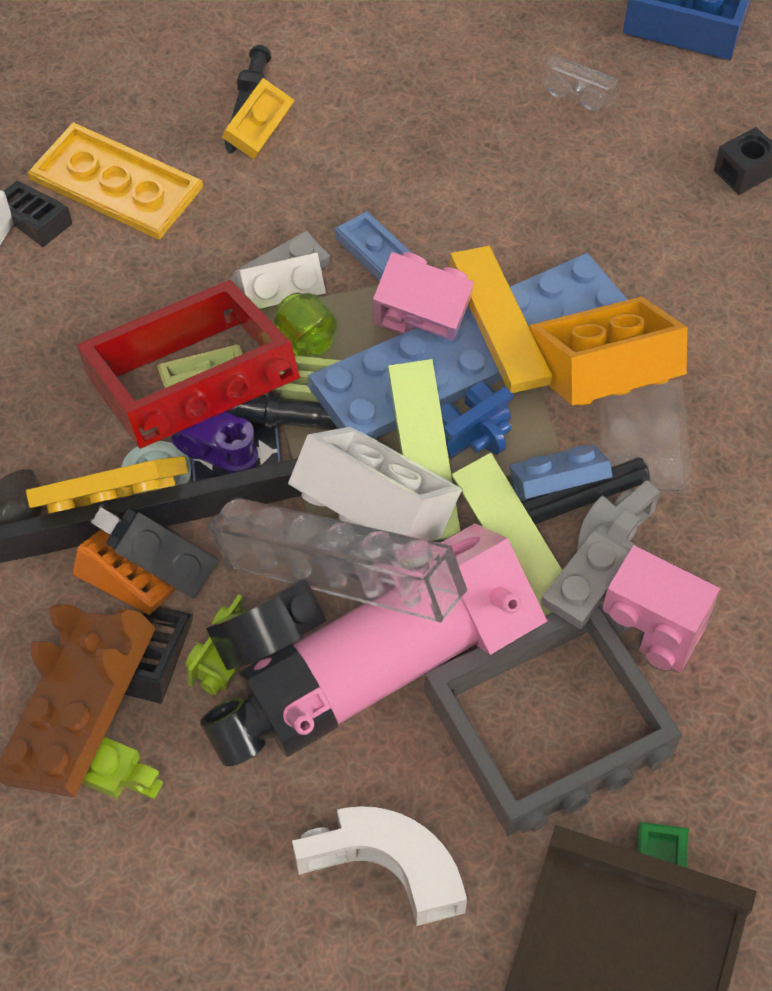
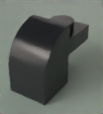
M305 578L289 585L261 602L239 609L207 627L206 630L228 671L258 661L300 640L303 634L327 620Z

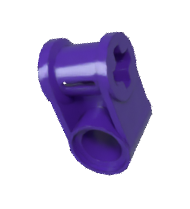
M222 412L170 436L173 445L183 454L190 458L200 459L228 473L252 469L259 460L258 449L253 443L254 429L251 423L244 418L236 417L227 412Z

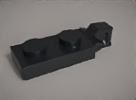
M102 504L91 521L92 524L110 534L106 544L115 549L114 552L193 599L218 561V558L140 510L137 513L127 508L123 516Z

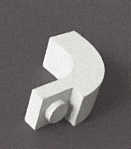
M364 806L337 809L338 829L330 831L329 828L325 827L315 828L303 833L301 839L292 841L298 874L352 861L373 862L390 870L398 877L406 889L416 926L466 913L467 896L459 871L451 855L433 833L403 814L387 809Z

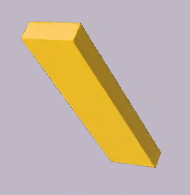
M490 245L451 253L449 258L450 267L465 273L468 280L474 281L468 306L506 388L511 393L550 385L552 374Z

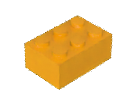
M642 296L529 325L552 374V379L548 386L572 406L588 405L595 399L609 395H624L631 392L632 389L650 384H664L671 378L687 374L688 327Z

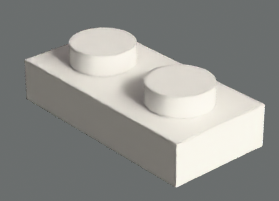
M318 253L305 254L235 270L239 289L259 309L326 293Z

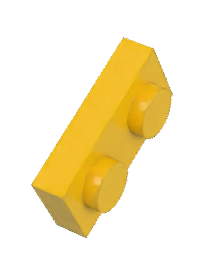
M263 78L227 126L222 138L252 159H255L295 100Z

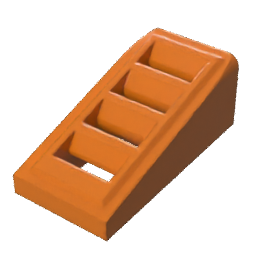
M102 529L80 544L76 553L73 575L132 607L150 615L174 593L175 588L114 552L115 549L106 544L110 534ZM147 587L150 590L145 593L141 589Z

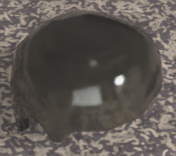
M30 468L19 469L0 479V525L38 517L42 512L43 506L29 507L26 490L41 486L38 478Z

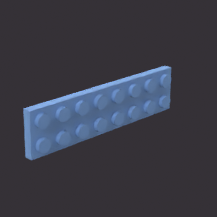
M588 253L510 286L528 326L627 300ZM467 306L454 341L414 328L309 374L307 386L338 429L352 427L376 439L397 429L387 371L388 365L433 359L440 407L446 403L450 404L464 398L469 388L480 381L490 386L503 379L469 306Z

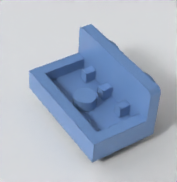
M594 444L576 446L567 451L547 456H536L523 462L509 465L512 486L520 501L612 477L610 460Z

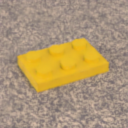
M185 456L157 459L28 489L26 494L30 508L47 505L48 514L175 486L174 477L189 474Z

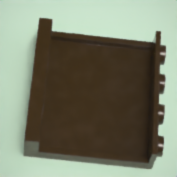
M555 825L505 991H728L746 918L752 912L757 891Z

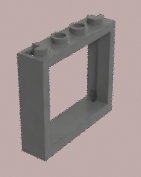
M599 607L581 630L555 613H551L545 616L547 622L491 655L481 648H477L425 673L424 692L507 836L519 830L522 833L531 829L536 832L549 821L547 816L561 809H564L566 813L575 812L590 802L592 799L590 794L604 787L609 792L616 791L627 785L634 778L632 773L647 765L651 771L660 769L663 762L675 757L674 752L677 749L682 733ZM589 633L653 733L516 801L455 696L583 634Z

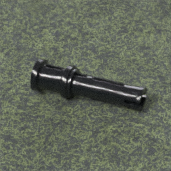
M274 390L229 409V414L244 418L250 423L263 424L265 429L272 430V427L276 428L277 424L327 430L338 429L320 403L280 398V393H276Z

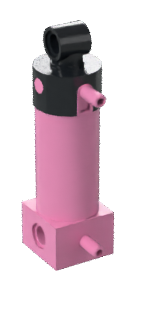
M474 523L420 554L426 567L425 569L296 643L240 671V678L249 694L247 699L233 698L209 710L200 720V724L221 763L227 767L249 760L263 749L266 744L265 739L268 737H273L284 755L289 757L338 728V724L471 646L476 645L491 655L547 622L508 538Z

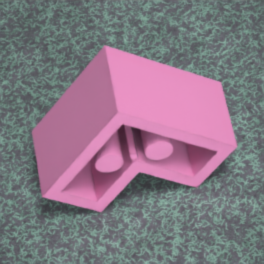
M391 252L373 298V324L398 334L418 328L454 341L470 301L474 281L468 280L467 275L457 269L445 267L441 270L427 265V261L416 254L405 252L399 255Z
M633 545L607 588L602 611L608 613L615 622L622 626L635 627L645 632L639 651L646 654V659L653 666L662 670L673 668L681 673L706 629L720 588Z

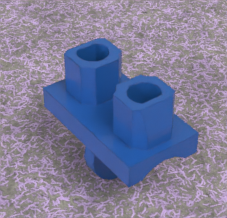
M483 381L478 382L469 388L465 394L464 403L470 410L464 414H461L452 403H446L440 407L450 460L469 447L475 453L485 448L494 455H498L505 450L506 441L503 435L511 431V426L508 423L511 420L508 403L513 400V394L506 387L496 392Z

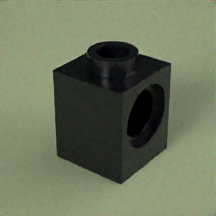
M754 127L719 146L714 172L738 195L772 177V140L765 136L757 127Z

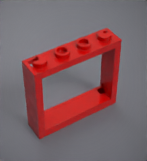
M231 279L76 344L90 381L139 449L300 378L291 341ZM231 308L233 310L229 314H223V311ZM238 324L260 346L137 401L133 400L117 378L122 374ZM140 428H142L144 432L152 428H155V431L143 436L141 434Z

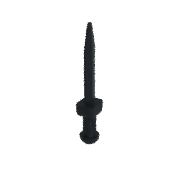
M255 45L251 48L249 52L251 58L248 70H242L238 75L237 88L239 94L231 121L263 78L265 79L263 71L265 64L271 60V52L264 45ZM225 140V147L229 154L238 149Z

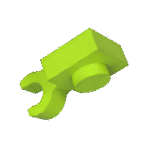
M104 737L82 784L116 799L119 797L122 789L126 787L155 800L163 785V781L157 779L160 774L158 770L144 764H137L140 759L138 750Z

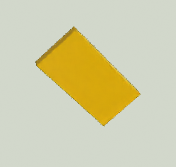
M74 122L27 172L30 180L158 240L162 238L203 188L202 180Z

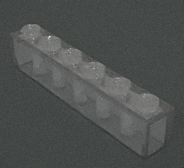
M238 497L227 503L221 512L207 525L226 567L290 584L306 578L310 588L313 590L441 623L468 591L451 545Z

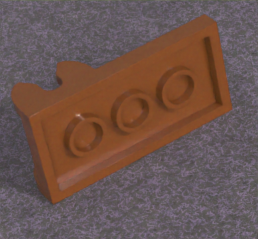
M54 604L50 607L49 612L52 624L60 633V642L55 646L50 641H32V660L38 671L42 674V677L0 758V783L11 787L76 797L156 629L144 615L135 610L121 609L114 615L81 612L78 608L69 604Z

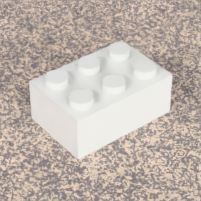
M352 427L308 434L288 482L289 485L302 492L301 496L307 502L317 506H327L339 514L338 518L343 523L354 528L366 529L377 536L376 540L379 544L395 551H401L441 537L462 491V488Z

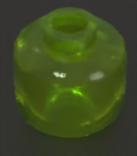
M293 293L284 298L277 306L274 325L291 341L294 354L300 356L319 355L330 348L337 330V320L317 295L312 293Z

